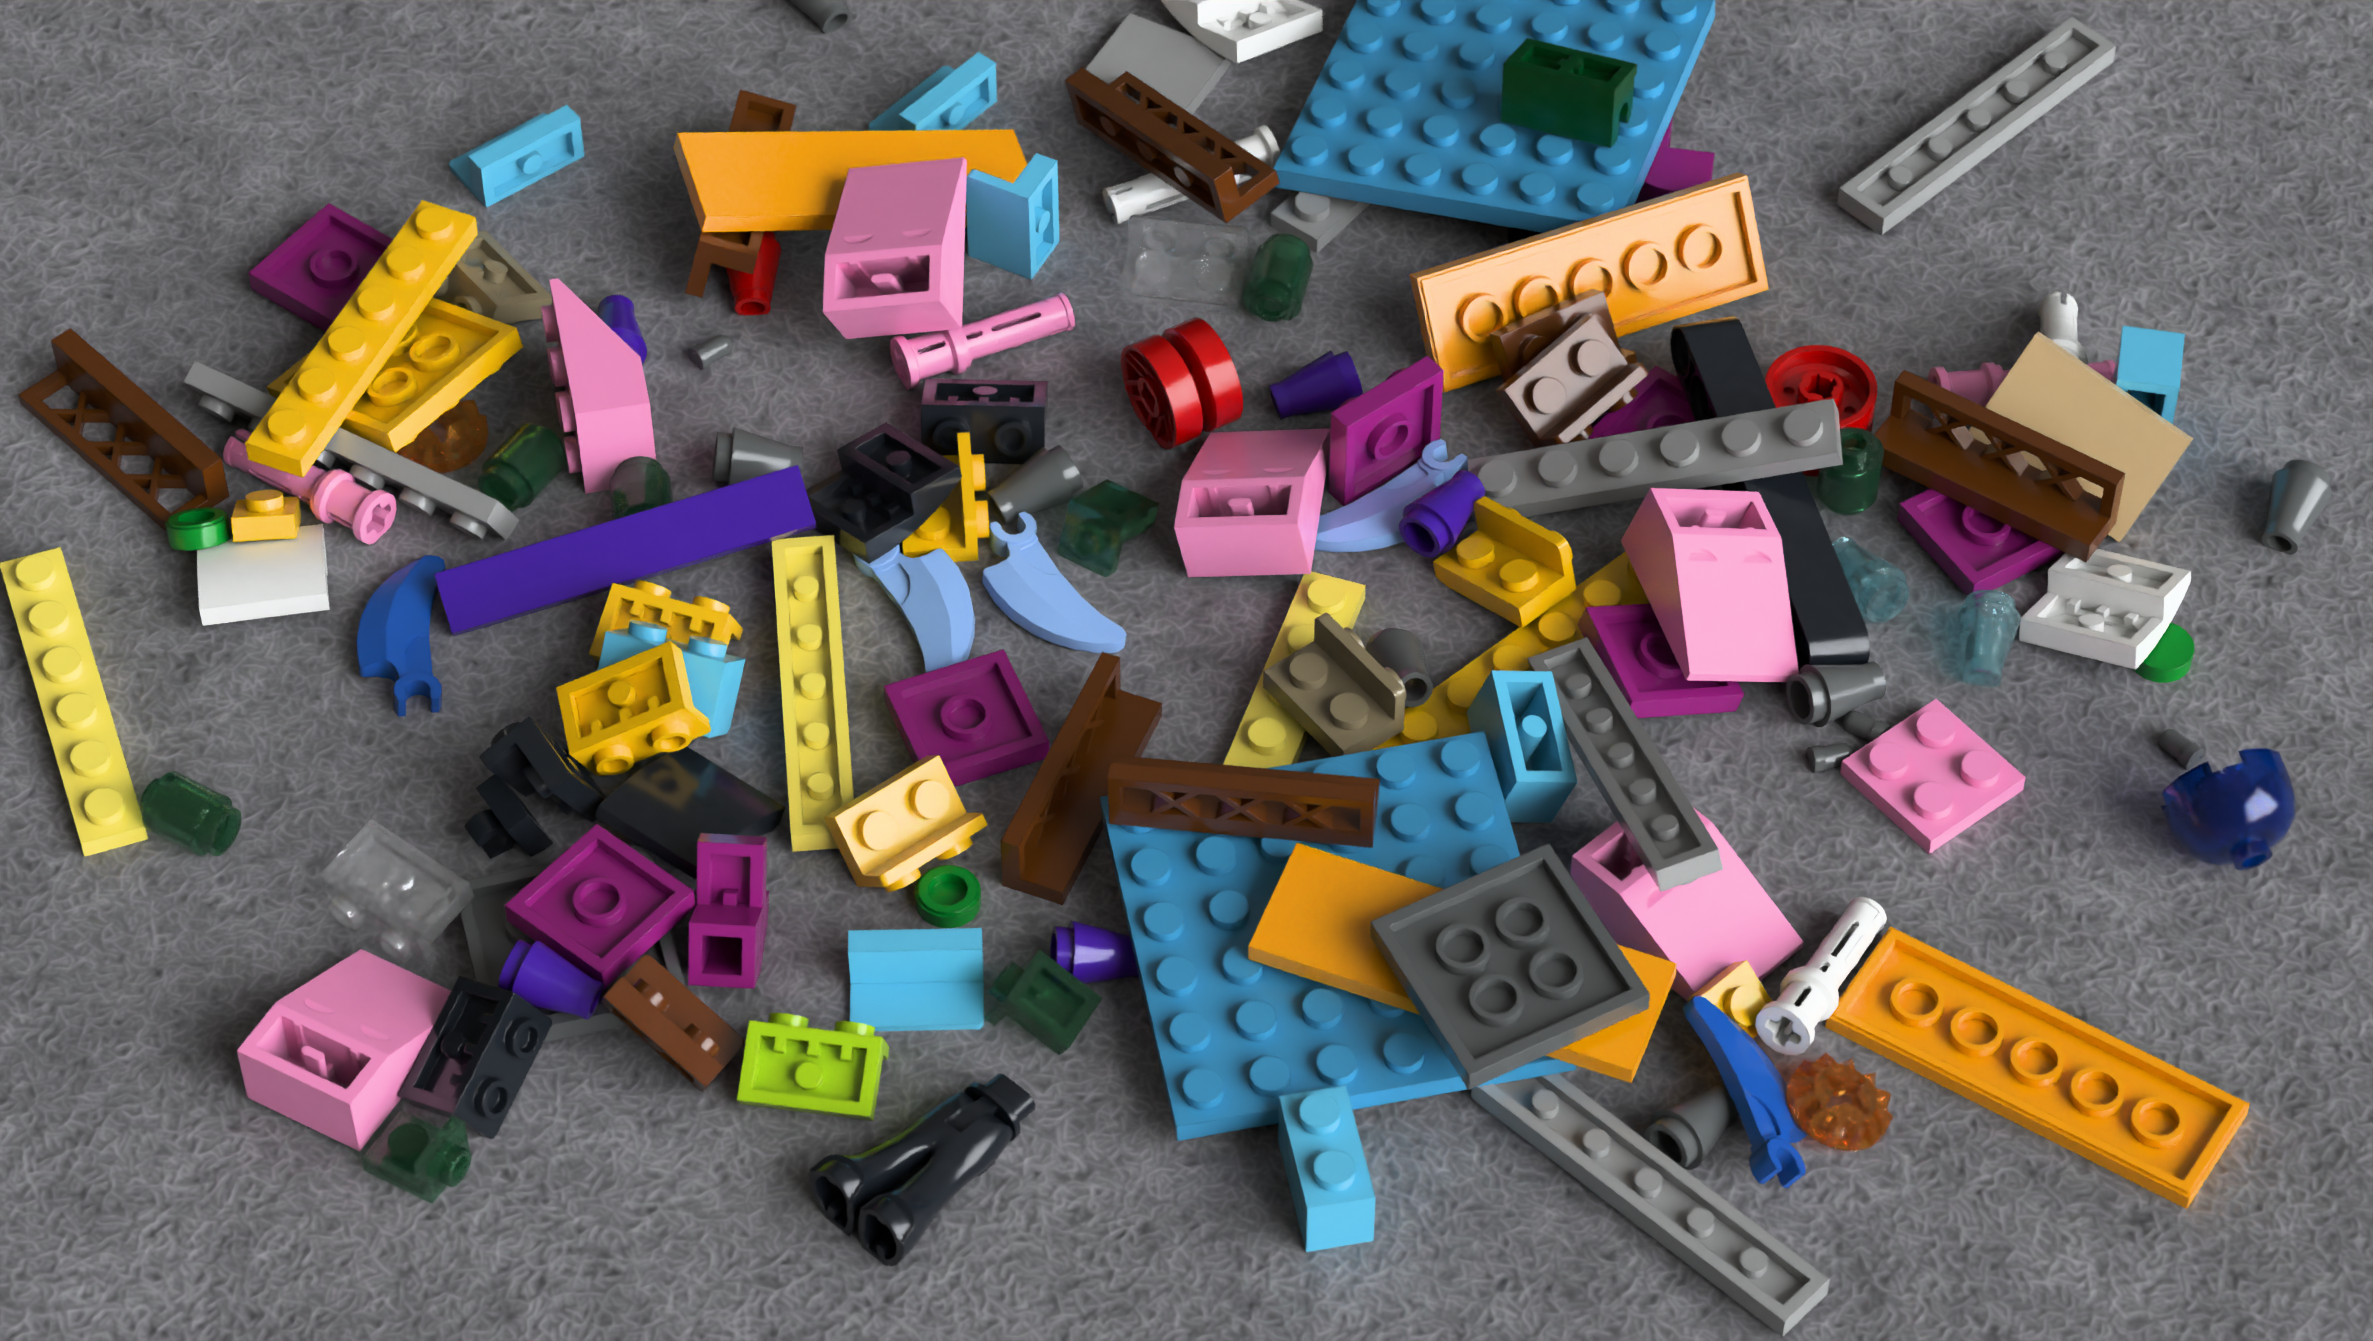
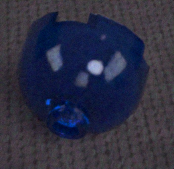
M2268 748L2238 751L2243 763L2228 766L2212 772L2207 761L2182 774L2163 790L2162 796L2166 805H2162L2161 808L2170 830L2181 848L2194 859L2218 866L2234 864L2237 870H2247L2265 863L2272 857L2271 849L2284 839L2295 820L2297 801L2292 781L2280 753Z

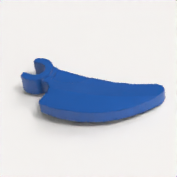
M423 556L392 574L370 597L360 618L356 641L359 675L361 677L388 678L395 682L393 687V705L398 717L406 716V701L414 695H423L430 700L431 713L439 712L442 706V685L433 676L429 641L431 613L436 594L439 590L434 574L445 571L444 560L439 556Z
M1694 996L1684 1005L1683 1011L1715 1062L1736 1105L1752 1146L1750 1148L1752 1154L1749 1158L1752 1174L1758 1183L1761 1184L1766 1183L1777 1174L1781 1186L1788 1188L1806 1174L1802 1157L1790 1144L1797 1143L1808 1136L1799 1107L1785 1080L1758 1044L1733 1019L1707 998Z

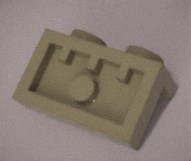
M486 230L477 231V236L433 296V298L505 324L541 319V306L552 305L551 295Z
M1324 613L1315 619L1313 642L1263 671V688L1332 757L1370 751L1404 730L1407 694L1401 678L1393 669L1389 667L1383 668L1365 650L1358 635L1350 628H1342L1328 613Z

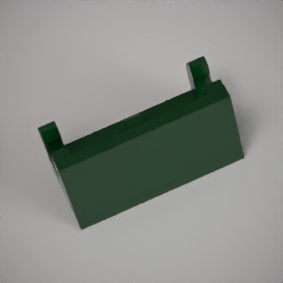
M1526 38L1503 63L1501 122L1611 148L1618 139L1619 121L1629 123L1631 117L1634 77L1637 75V64Z

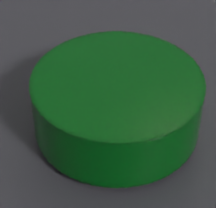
M206 507L181 511L170 516L165 522L168 545L176 550L211 548L223 544L231 538L228 514L218 508Z
M2170 622L2147 658L2136 670H2133L2141 677L2153 682L2168 683L2179 680L2188 673L2191 667L2195 650L2193 639L2182 627Z
M942 865L928 870L920 877L915 887L917 912L924 921L939 928H956L967 924L978 914L981 907V888L978 879L969 870L955 865Z

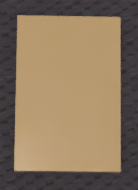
M2037 332L1985 406L1989 410L2126 473L2116 524L2107 534L2117 542H2120L2193 440L2188 434L2040 332ZM1971 426L1969 432L1974 439L1987 445L1991 444L1983 431ZM2021 451L2029 465L2042 471L2047 470L2037 456ZM2081 477L2076 478L2085 491L2102 498L2103 487Z

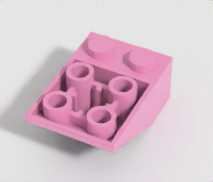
M964 157L849 168L825 252L823 313L845 339L962 329L967 160Z
M559 278L549 280L552 305L541 306L546 342L557 341L558 347L546 348L552 384H555V387L565 386V391L555 392L560 428L564 432H574V436L563 437L569 474L581 472L585 494L659 482L650 401L641 357Z
M1330 428L1214 432L1208 435L1182 480L1174 523L1175 534L1188 577L1311 574L1330 451Z
M1650 488L1621 539V543L1685 679L1689 681L1787 682L1790 676L1798 674L1799 669L1782 539L1760 493L1751 491Z
M1695 808L1694 810L1719 848L1723 870L1701 877L1690 884L1676 886L1660 892L1619 822L1616 821L1572 855L1570 873L1616 944L1677 963L1676 976L1671 988L1686 1001L1733 962L1747 960L1758 979L1762 981L1803 948L1804 942L1715 825Z
M363 949L358 950L275 1002L237 1049L247 1098L360 1152L401 1100L398 1094L451 990Z

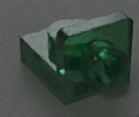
M1104 480L1070 499L1058 546V554L1103 577L1112 575L1117 570L1123 543L1154 525L1159 503L1111 480Z
M1039 949L1021 967L1014 961H1011L998 975L988 990V993L996 998V1000L985 1014L984 1019L995 1026L1007 1015L1055 1053L1061 1055L1070 1048L1103 998Z
M400 1110L363 1156L364 1171L433 1204L446 1186H457L463 1180L470 1167L472 1154L469 1148L465 1122L451 1116L440 1129Z

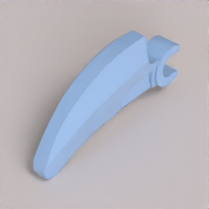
M1439 439L1429 443L1422 451V457L1417 460L1416 464L1385 485L1346 506L1320 515L1315 550L1326 552H1362L1405 542L1399 532V523L1403 519L1404 508L1449 480L1458 470L1468 471L1467 456L1462 453L1453 460L1444 462L1448 458L1446 442Z
M1025 511L1018 514L1017 528L1020 534L1016 535L1003 531L997 521L990 523L989 547L995 554L1006 559L999 564L985 568L983 570L982 583L994 603L1013 622L1041 639L1074 650L1092 653H1115L1124 648L1127 635L1124 629L1100 614L1080 596L1060 573L1036 536L1037 525L1032 515Z
M898 544L888 553L870 564L853 554L858 570L868 577H873L903 615L919 644L924 658L926 673L968 659L975 635V616L970 592L959 567L943 549L939 548L927 555L910 558L901 553Z

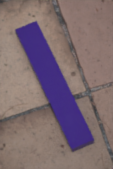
M795 465L438 572L434 575L452 635L456 636L609 591L612 583L625 586L635 583L636 580L652 578L815 529L817 526L799 466Z

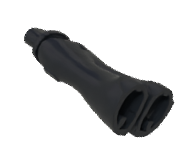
M1001 1073L997 1074L985 1085L973 1082L964 1091L945 1099L904 1130L881 1144L852 1155H829L823 1158L809 1170V1181L813 1196L826 1219L848 1236L859 1228L862 1248L882 1264L895 1266L914 1248L931 1222L949 1200L973 1178L979 1177L995 1163L1007 1144L1020 1134L1019 1122L1035 1110V1102L1028 1092Z

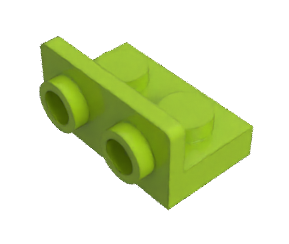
M769 1013L768 1023L749 1020L737 1101L740 1104L874 1121L882 1061L888 1060L889 1045L883 1037L874 1036V1026L851 1021H836L834 1031L808 1028V1018L787 1013Z

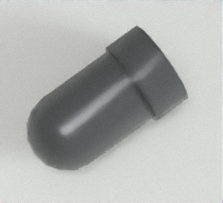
M717 335L702 344L689 348V359L700 370H703L710 366L711 363L728 355L732 350V342L726 335Z
M1850 711L1843 719L1844 729L1848 733L1868 743L1891 729V725L1858 711Z
M2168 729L2159 737L2161 748L2176 759L2186 770L2191 769L2202 761L2205 750L2195 742H2191L2178 731Z
M1847 743L1812 746L1806 750V759L1813 773L1823 772L1826 769L1841 767L1842 760L1853 754L1854 750Z

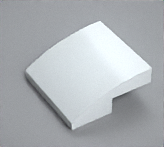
M1161 0L1169 12L1195 38L1235 63L1243 62L1323 31L1322 10L1299 0Z
M323 524L299 527L297 537L293 539L233 542V535H231V538L223 544L197 550L198 598L202 625L330 610Z
M2096 549L2087 562L2065 553L2048 569L2047 593L2020 618L2019 641L2136 670L2156 646L2176 614L2191 582V571Z

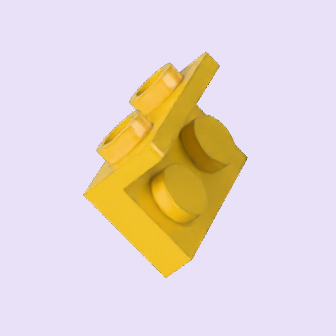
M970 432L957 433L958 455L943 456L960 466L962 478L939 508L917 530L902 541L903 555L916 558L941 548L954 562L979 560L978 538H990L987 500L975 501V491H986L983 454L971 455Z
M1482 496L1473 503L1478 530L1454 546L1449 552L1444 553L1433 561L1436 578L1447 587L1521 628H1524L1577 589L1572 565L1573 553L1568 541L1558 532L1548 530L1522 516L1515 509L1505 507L1486 496Z
M636 580L633 588L612 583L589 655L594 660L599 661L606 631L628 628L630 620L644 621L666 627L668 629L667 639L688 644L690 636L706 637L729 644L730 638L740 640L743 628L729 614L730 607L719 601L707 597L694 596L692 604L670 598V590L642 580Z
M671 641L556 687L569 755L596 776L624 773L630 770L634 763L661 752L681 750L687 747L693 739L708 734L711 731L709 719L693 705L682 650Z
M927 755L824 817L857 887H884L886 892L899 890L916 881L921 876L918 868L935 857L941 861L964 852L973 844L970 836L988 825L982 813L966 812L939 755Z

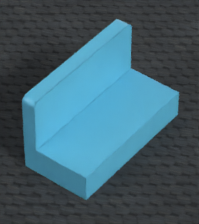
M978 52L956 70L950 66L941 67L869 123V131L963 129L997 102L996 63Z
M568 105L550 114H540L449 162L450 171L487 208L584 157L580 117Z
M1036 153L1014 183L976 169H972L966 176L968 256L1028 279L1034 277L1060 241L1057 160Z
M982 928L848 930L851 1022L874 1026L875 1031L970 1030L983 1027L984 958Z

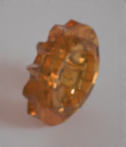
M475 400L459 401L455 407L445 411L436 419L438 423H442L447 434H444L445 442L440 443L439 436H435L430 426L433 425L431 423L417 435L413 442L396 452V454L437 473H447L461 469L475 461L487 445L489 430L486 415H482L479 412Z
M1825 1053L1815 1062L1804 1060L1788 1082L1786 1100L1794 1120L1810 1137L1828 1147L1843 1151H1859L1870 1148L1881 1140L1893 1119L1892 1114L1888 1111L1891 1094L1875 1087L1876 1072L1863 1075L1855 1070L1853 1058L1839 1064L1829 1054ZM1845 1094L1852 1098L1851 1105L1846 1102L1839 1106L1835 1104L1830 1109L1827 1107L1832 1095L1838 1097Z

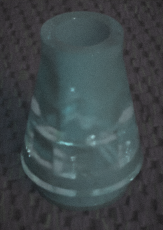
M1843 537L1833 542L1832 545L1862 617H1868L1871 621L1879 623L1895 617L1904 608L1909 598V587L1906 584L1904 572L1861 547L1850 537Z
M1979 590L1970 593L1966 597L1965 604L1957 612L1964 664L1962 678L1966 684L1996 687L2001 683L2002 670L2020 625L2021 616L2016 610V602L2011 596L1995 590Z

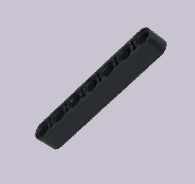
M1736 316L1673 326L1670 336L1672 361L1696 421L1776 408L1743 326ZM1803 472L1723 484L1724 491L1759 492L1781 536L1798 669L1800 670L1804 665L1867 663L1870 656V643L1865 622Z

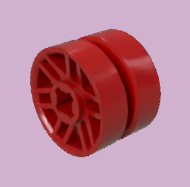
M1198 317L1191 318L1166 329L1162 336L1157 334L1151 335L1124 347L1122 350L1121 372L1128 398L1136 416L1147 430L1152 433L1153 438L1161 448L1170 450L1199 437L1202 431L1212 432L1240 419L1243 412V395L1237 371L1224 343L1215 330L1203 319Z
M1827 345L1802 346L1789 350L1779 356L1771 364L1765 377V382L1776 408L1834 398L1839 411L1843 465L1802 471L1803 474L1816 477L1831 476L1856 466L1865 457L1872 435L1878 393L1877 381L1872 370L1856 355L1841 348Z

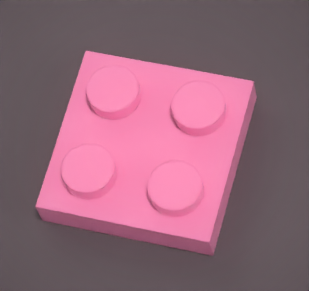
M1934 699L1842 760L1840 774L1928 854L2023 790L2025 776L1937 699Z

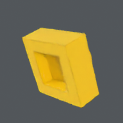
M259 490L248 493L245 499L237 500L231 516L233 542L296 538L301 524L300 499L297 496L283 497V492L279 490Z
M1747 960L1733 962L1687 999L1689 1001L1694 996L1707 998L1733 1019L1752 1039L1758 1035L1755 1026L1756 1016L1765 1004L1772 1002Z

